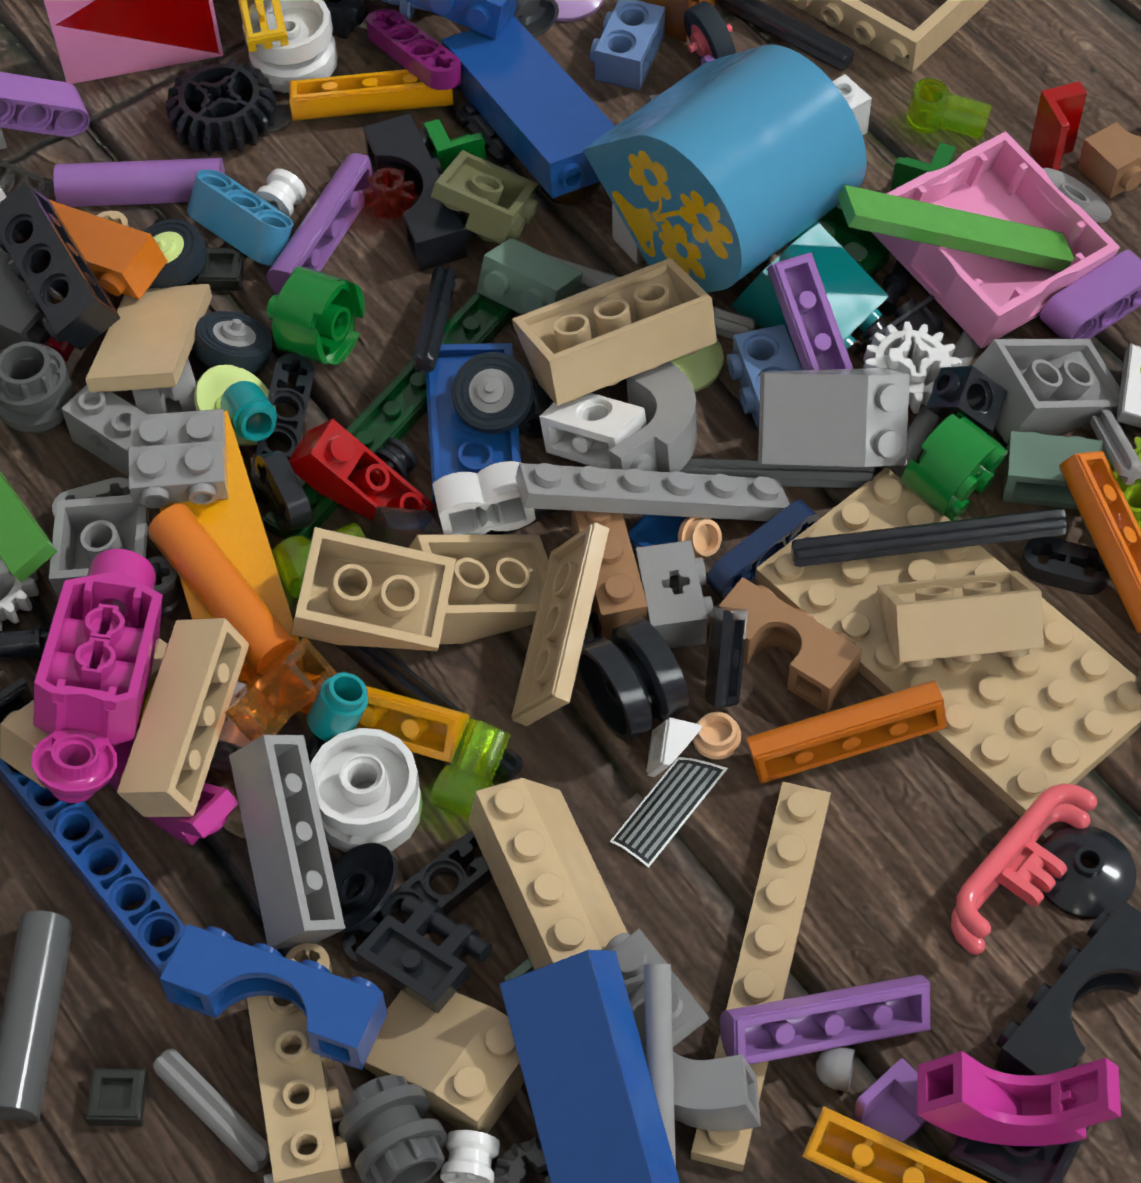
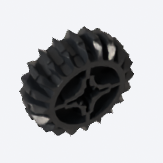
M216 58L214 64L205 65L200 61V66L197 70L186 68L185 77H176L174 87L168 89V100L166 101V113L174 136H178L182 145H190L194 153L205 149L209 156L215 151H222L227 156L228 151L232 149H237L243 153V148L246 144L257 146L258 137H267L269 127L274 125L275 108L277 107L272 85L269 83L268 78H264L261 70L252 69L248 62L238 66L233 58L227 63H220Z

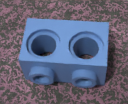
M618 0L614 11H608L605 16L601 38H595L591 46L590 62L595 64V80L641 90L665 37V7L637 0Z
M784 324L733 336V352L727 355L729 374L732 380H739L742 409L745 414H752L756 428L759 430L761 372L801 371L802 367Z

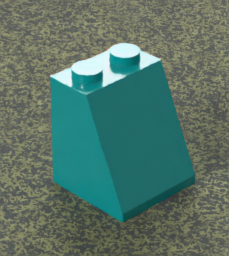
M817 221L771 264L812 252L847 350L856 341L850 334L857 327L864 333L882 315L877 307L889 296ZM766 267L731 306L741 315L753 318L755 324L761 328L784 324L795 349L767 271L768 267Z

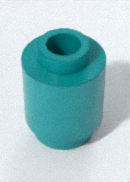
M239 381L230 385L224 391L220 407L224 411H228L232 427L240 437L251 441H261L273 433L276 427L277 413L258 385L250 381Z
M346 672L335 674L324 681L307 715L308 726L318 738L328 742L339 733L356 728L368 705L367 688L364 682L356 675Z

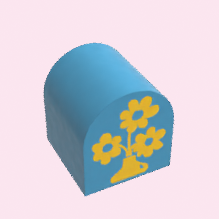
M769 44L704 63L582 149L647 264L650 266L672 258L705 292L721 291L731 287L840 204L837 196L844 185L858 188L861 186L867 166L865 143L859 124L848 102L836 85L818 66L800 53L784 46Z

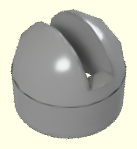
M838 1047L825 1050L819 1055L816 1061V1072L819 1080L825 1086L834 1090L849 1092L855 1049Z

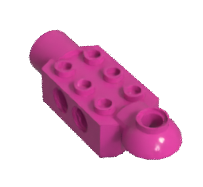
M110 549L103 551L93 558L87 576L64 581L34 682L33 725L49 736L41 740L32 752L31 767L39 782L49 789L56 798L67 803H80L88 800L110 781L117 768V753L112 745L135 739L160 637L163 595L154 590L156 573L151 563L140 554L130 550Z

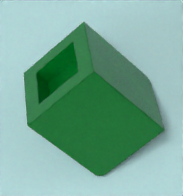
M440 119L424 123V130L430 145L429 155L430 157H438L443 172L462 150L486 160L485 140L481 133L466 134L449 139Z
M940 143L931 164L909 157H898L894 165L891 191L927 172L944 168L953 163L956 147Z

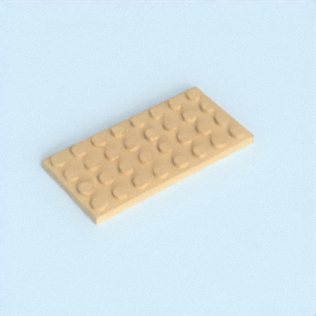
M886 467L874 476L872 481L865 483L792 541L795 539L951 520L946 516H941L900 483L901 478ZM790 541L756 569L755 579L770 589L778 599L795 609L800 608L809 612L817 622L834 632L846 634L857 646L862 648L859 672L884 695L935 680L944 699L947 727L928 734L1020 817L1037 797L1050 786L1062 783L1077 784L1141 727V695L1137 690L1135 675L1043 598L1044 647L1029 649V654L1026 656L1004 657L1000 655V652L982 654L980 660L974 662H956L952 660V657L934 659V664L926 667H908L905 665V662H899L889 648L877 585L1010 572L1008 568L980 545L798 567L794 565L792 560V541Z

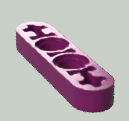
M382 9L374 11L366 17L369 40L428 87L436 90H448L462 83L461 60L401 13L395 10Z

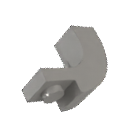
M669 361L661 364L656 369L646 370L626 378L628 403L645 409L648 424L609 450L610 469L674 472L681 471L691 459L697 444L696 396L694 388L685 373Z
M673 1050L675 1120L694 1128L709 1131H736L761 1127L757 1076L743 1054L711 1060H692L678 1055Z

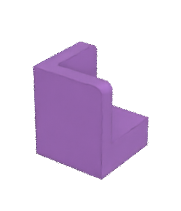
M901 1058L856 1100L852 1118L863 1125L905 1143L928 1122L917 1115V1072Z

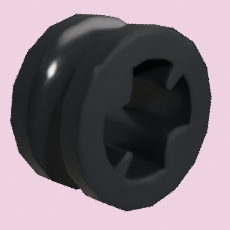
M387 438L383 443V449L380 448L374 452L375 455L404 479L407 476V471H413L418 465L411 449L396 438Z

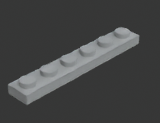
M519 463L515 476L524 508L769 521L790 505L780 480L763 476L757 478L738 477L725 474H690L680 471L657 472L642 471L640 469H608L594 466H559L549 463Z

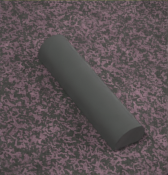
M35 910L25 912L20 916L0 1022V1120L40 1121L73 931L70 920L58 913Z

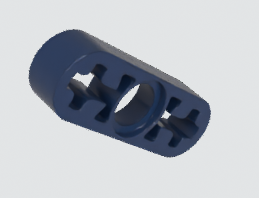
M802 500L794 501L722 556L708 572L706 582L720 596L726 598L742 577L750 582L754 580L758 566L785 547L812 524L816 523L819 520V515Z

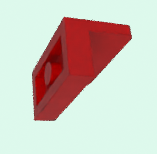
M1080 81L1041 91L1029 151L1041 168L1059 170L1063 154L1074 151L1087 95Z

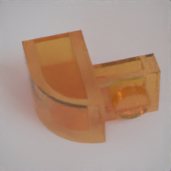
M304 637L277 656L249 680L235 695L237 699L227 709L225 714L250 742L262 735H276L294 713L317 699L318 692L324 681L337 674V672L311 642Z

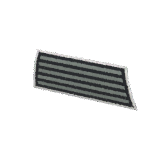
M678 757L610 842L623 848L649 868L728 768L693 758Z

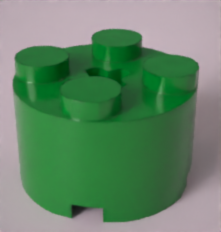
M302 266L296 267L291 277L284 284L280 294L273 295L267 305V317L273 320L272 331L276 348L285 353H296L320 364L338 365L342 363L357 343L360 332L353 330L356 317L364 319L365 302L363 292L357 284Z
M957 412L956 416L954 414L948 416L921 445L924 451L918 463L911 459L902 474L900 483L941 516H946L951 521L958 520L970 504L967 498L971 493L976 490L982 494L993 483L998 475L995 469L1005 458L1008 451L973 422Z

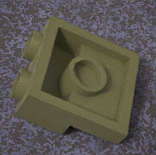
M463 150L437 179L431 194L432 198L443 202L447 208L469 213L465 229L476 233L478 237L487 242H497L499 244H502L509 238L518 240L525 223H531L539 204L538 200L533 199L538 183Z

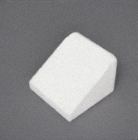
M670 717L652 730L646 771L648 772L647 776L655 777L668 768L699 733L702 725Z

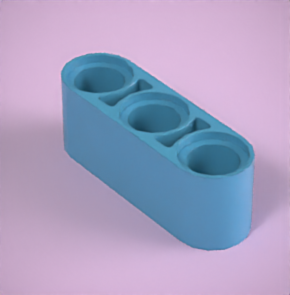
M208 169L197 172L187 207V214L252 260L272 266L288 243L293 221L227 175Z

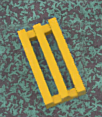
M238 0L249 53L257 51V44L264 43L265 50L273 48V41L280 40L281 46L289 45L280 0H271L277 29L269 30L263 0H255L261 32L253 33L247 0Z

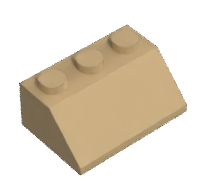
M1018 571L877 585L890 651L899 662H905V665L908 667L930 666L934 664V659L952 657V660L956 662H974L980 660L982 654L1000 652V655L1004 657H1021L1028 655L1029 649L1044 647L1042 592Z

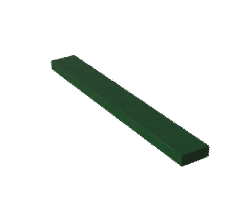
M476 291L446 323L441 344H489L515 316V311ZM413 359L346 429L373 453L377 449H383V443L387 438L392 437L401 440L427 411L425 370L415 371L412 367ZM301 478L299 482L311 508L312 520L310 526L291 532H284L279 526L272 510L262 518L265 529L298 549L313 535L315 527L319 528L340 506L339 503L319 494Z

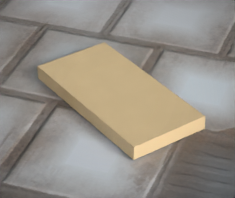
M199 284L168 288H148L140 300L124 295L117 310L120 319L109 327L87 374L86 382L89 392L99 393L176 387L195 341L197 322L206 314L212 299L210 285Z
M594 522L551 551L512 712V721L528 726L570 703L609 533L608 527Z

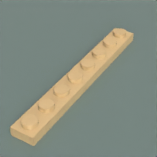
M782 782L726 1010L783 1000L831 792ZM721 1035L714 1059L727 1057L722 1045ZM769 1061L750 1064V1067L757 1076L759 1101ZM697 1128L691 1150V1159L743 1172L753 1128L736 1131H709Z

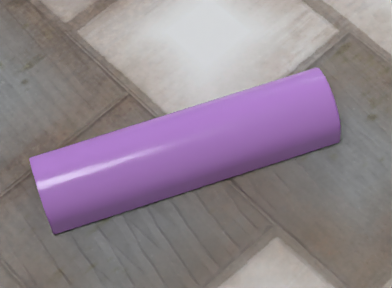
M358 153L347 155L267 272L266 280L277 294H280L284 284L291 277L296 267L302 266L319 272L322 270L376 189V180L367 155Z
M222 158L56 164L53 173L54 193L57 203L69 207L185 203L190 200L198 171L208 169L225 174V168Z
M812 252L771 264L767 271L803 370L853 369Z
M914 975L724 1010L720 1016L722 1045L727 1057L743 1054L750 1065L930 1030V981L923 975Z

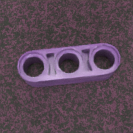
M0 72V128L74 137L80 135L89 126V114L77 88L73 84Z
M1125 250L1051 297L1041 310L1040 320L1061 339H1091L1141 306V259L1131 250Z

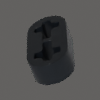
M281 450L256 456L254 467L257 481L281 529L284 532H291L310 526L312 514L309 501L286 455Z
M1053 537L1031 539L1024 547L1021 569L1030 580L1083 595L1098 594L1108 584L1110 575L1096 548ZM1040 554L1049 557L1047 565L1038 563ZM1085 566L1094 568L1093 577L1084 575Z

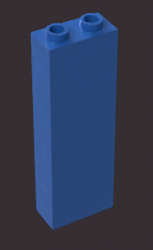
M515 16L510 19L496 39L472 29L441 39L442 45L461 60L462 83L457 88L551 198L600 182L582 149L614 128L615 125Z
M588 949L500 983L551 1183H680L616 951Z

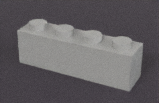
M262 735L229 755L267 945L274 949L294 948L298 944L306 942L318 943L344 930L345 924L304 735Z

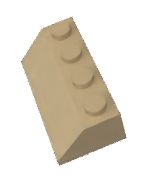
M672 258L512 319L514 329L538 384L557 406L575 401L583 395L606 386L618 384L621 380L646 370L656 369L661 364L684 355L696 353L704 347L717 343L712 298Z
M519 778L475 792L468 822L534 970L588 949L605 950L612 938L621 933H628L559 789L525 778Z

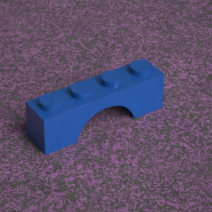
M188 924L160 977L168 1002L213 1018H217L236 1002L249 997L274 996L287 1000L298 1007L307 1018V1034L313 1053L360 1070L363 1069L387 1016L383 991H380L371 981L361 977H351L350 980L331 974L325 966L312 960H303L301 963L282 957L279 951L269 945L255 943L253 946L234 940L226 931L212 926H208L204 930Z

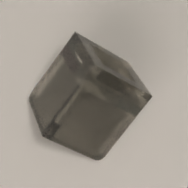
M378 506L369 539L409 548L417 535H443L442 530L430 512L426 510Z

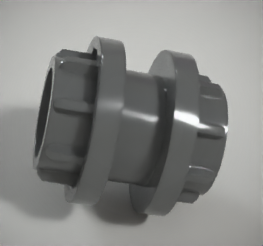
M27 341L13 344L2 350L0 354L1 419L13 429L37 434L60 425L65 419L61 408L75 396L62 356L49 346Z
M386 1075L363 1084L346 1098L341 1108L344 1118L339 1125L338 1133L343 1143L347 1142L348 1149L363 1150L355 1161V1169L363 1183H425L440 1170L445 1158L441 1150L446 1144L447 1135L438 1120L432 1118L422 1119L430 1107V1101L421 1086L408 1084L404 1076Z

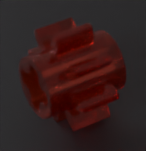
M389 167L378 170L373 176H368V188L363 190L365 206H373L374 216H380L385 219L401 217L405 211L412 207L411 199L416 197L414 181H406L404 170L399 171Z

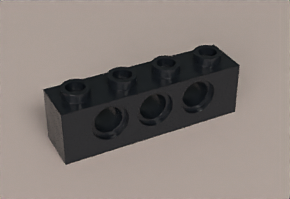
M24 182L0 202V248L11 256L12 260L9 262L11 270L21 281L28 285L30 290L26 292V295L30 302L40 312L45 314L47 320L44 322V326L49 334L59 343L67 341L80 351L83 350L120 319L119 314L50 200Z

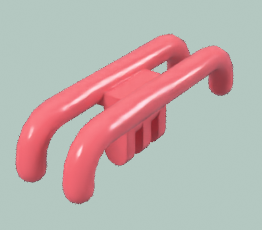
M1062 783L1050 786L1037 797L962 885L956 896V906L951 914V929L955 940L965 951L972 955H979L984 952L986 944L983 938L990 934L991 925L978 912V909L1000 884L1029 905L1037 907L1044 899L1041 891L1049 893L1056 885L1053 877L1060 879L1066 873L1067 866L1065 863L1036 843V841L1055 822H1065L1078 829L1087 828L1090 824V816L1086 811H1092L1097 806V798L1091 791L1075 784Z

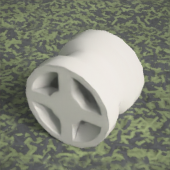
M274 169L266 179L267 185L260 187L255 195L290 218L294 212L293 206L300 204L305 198L306 188L302 181L290 171Z
M473 1130L449 1132L445 1144L446 1149L449 1151V1158L441 1167V1180L444 1183H494L495 1173L491 1169L492 1159L499 1153V1140L487 1133Z

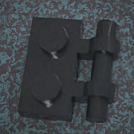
M408 895L400 907V911L409 917L408 920L402 924L395 918L387 915L355 951V954L360 964L438 1014L470 976L468 965L459 959L470 955L479 962H484L491 954L492 945L480 938L478 929L466 922L458 924L445 916L444 909L433 901L426 900L423 902L413 895ZM433 932L445 941L439 947L426 939L424 935Z

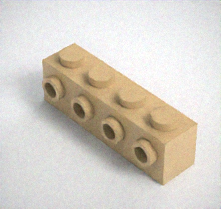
M226 618L176 620L117 790V793L143 817H194L249 647V643Z
M274 996L247 998L274 1183H344L342 1169L352 1166L347 1142L343 1143L341 1137L336 1136L334 1119L343 1117V1114L341 1112L342 1104L338 1085L328 1087L326 1070L335 1068L334 1060L312 1052L307 1034V1018L294 1004Z

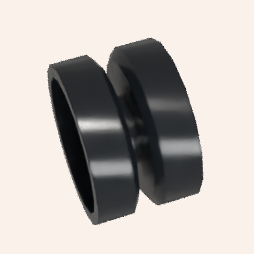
M637 616L613 629L612 642L600 636L582 646L577 670L585 691L606 726L616 737L624 742L630 741L650 730L652 716L663 722L688 709L690 699L681 669L662 636L644 618Z

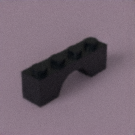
M410 113L364 126L367 156L370 159L371 166L379 183L404 186L420 196L418 201L403 213L406 243L419 271L466 258V239L471 238V231L465 229L467 223L465 214L458 215L457 211L447 208L443 202L431 197L434 184L443 174L438 157H430L429 155L430 145L424 128L417 129Z
M1123 900L1112 915L1104 910L1097 917L1087 932V935L1092 938L1083 950L1074 946L1067 953L1057 968V971L1062 974L1052 987L1044 982L1027 1004V1008L1032 1012L1022 1024L1015 1019L1012 1020L998 1038L996 1045L1001 1048L995 1065L997 1070L1013 1075L1035 1076L1056 1073L1079 1066L1086 1049L1074 1029L1072 1006L1087 994L1099 990H1121L1135 995L1141 990L1140 911Z

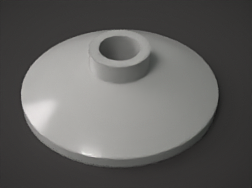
M1042 168L1053 184L1067 198L1079 205L1095 222L1105 223L1111 217L1110 208L1093 190L1064 172L1052 168Z

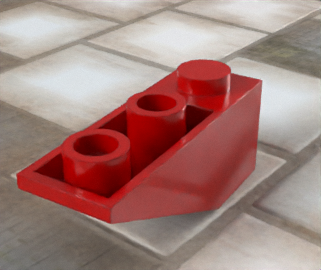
M334 419L308 430L288 460L295 474L319 494L408 540L414 539L434 506V503Z

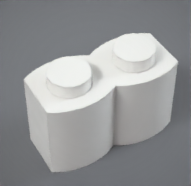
M499 462L485 467L478 473L457 472L435 481L432 485L443 534L484 535L490 530H516L533 522L536 519L534 509L524 508L515 479L520 462Z

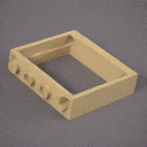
M860 0L786 1L825 22L828 26L853 38L858 43L888 58L890 61L913 72L990 0H947L914 31Z

